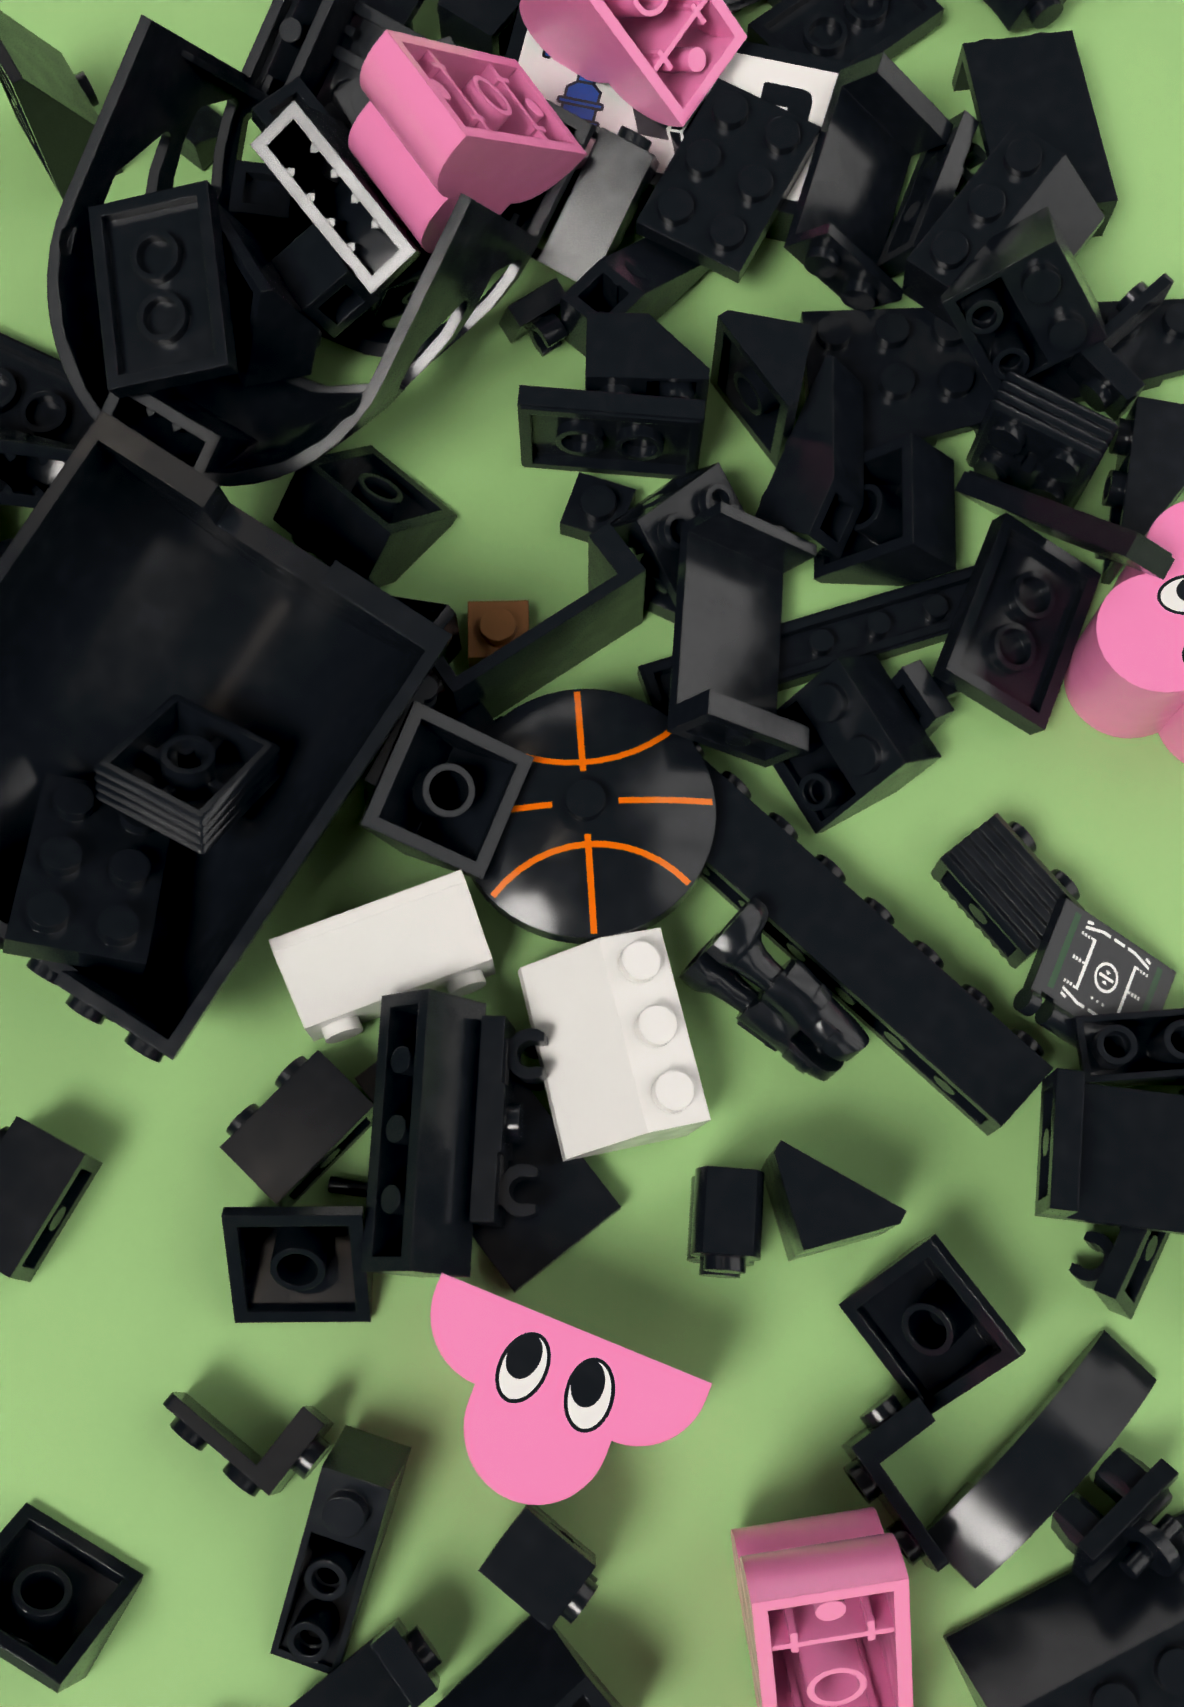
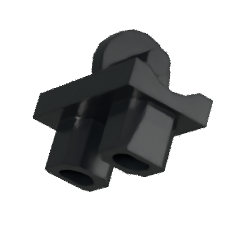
M1118 1447L1101 1464L1095 1473L1094 1483L1117 1504L1103 1516L1076 1492L1071 1494L1053 1513L1051 1529L1065 1547L1075 1555L1072 1573L1088 1588L1128 1546L1131 1551L1119 1562V1565L1134 1580L1147 1567H1150L1161 1576L1170 1577L1182 1565L1181 1557L1171 1543L1183 1530L1182 1525L1175 1517L1167 1513L1155 1526L1151 1523L1171 1503L1173 1496L1168 1488L1178 1479L1179 1475L1162 1458L1150 1469L1142 1461L1121 1447Z

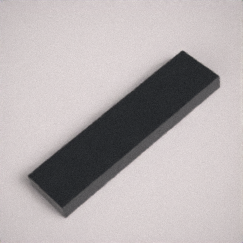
M971 470L969 472L964 471L955 488V491L994 514L1001 516L1004 513H1008L1032 529L1164 580L1175 560L1171 557L1172 554L1136 531Z

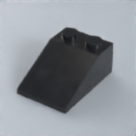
M0 10L1 86L18 123L59 195L64 200L99 115H97L93 108L99 104L98 99L83 71L73 74L60 51ZM122 168L116 173V175L123 172Z

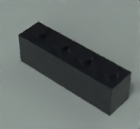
M432 989L382 996L361 1272L421 1278L440 1277L441 1273L451 1277H470L473 1223L469 1222L481 1024L482 1015H486V1003Z

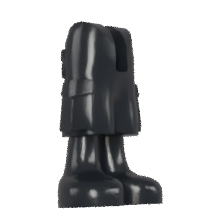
M753 896L733 916L722 931L716 933L685 967L679 978L695 991L712 994L738 1010L737 1024L763 1042L768 1048L782 1053V1057L788 1063L795 1066L796 1070L803 1074L807 1073L821 1081H827L841 1069L844 1061L852 1059L868 1045L869 1037L860 1024L832 997V992L825 983H821L802 961L790 959L783 966H780L767 952L761 938L769 912L767 906L756 896ZM744 978L755 984L760 989L756 990Z

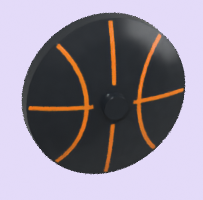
M573 689L546 694L530 700L507 713L485 733L486 735L534 757L484 878L479 880L471 877L484 898L500 914L526 931L559 942L583 944L600 937L646 930L672 913L686 899L702 875L709 858L715 833L716 801L710 774L701 754L691 740L667 732L668 717L649 704L628 695L598 689Z

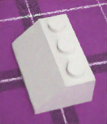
M462 869L268 940L304 1029L313 1041L324 1038L328 1044L341 1042L358 1035L363 1031L362 1023L380 1017L381 999L384 995L432 989L461 997L481 989L486 985L485 978L496 974L493 958Z
M661 927L600 937L520 967L518 975L531 1028L544 1032L548 1037V1046L535 1047L540 1067H543L546 1071L544 1085L563 1162L684 1137L711 1120Z

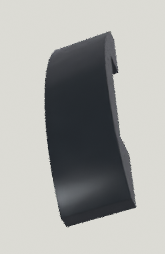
M1105 1330L1098 1333L1059 1377L1057 1381L1060 1385L973 1483L966 1482L926 1527V1530L945 1555L949 1564L973 1588L976 1589L1010 1558L1063 1503L1123 1431L1157 1380Z

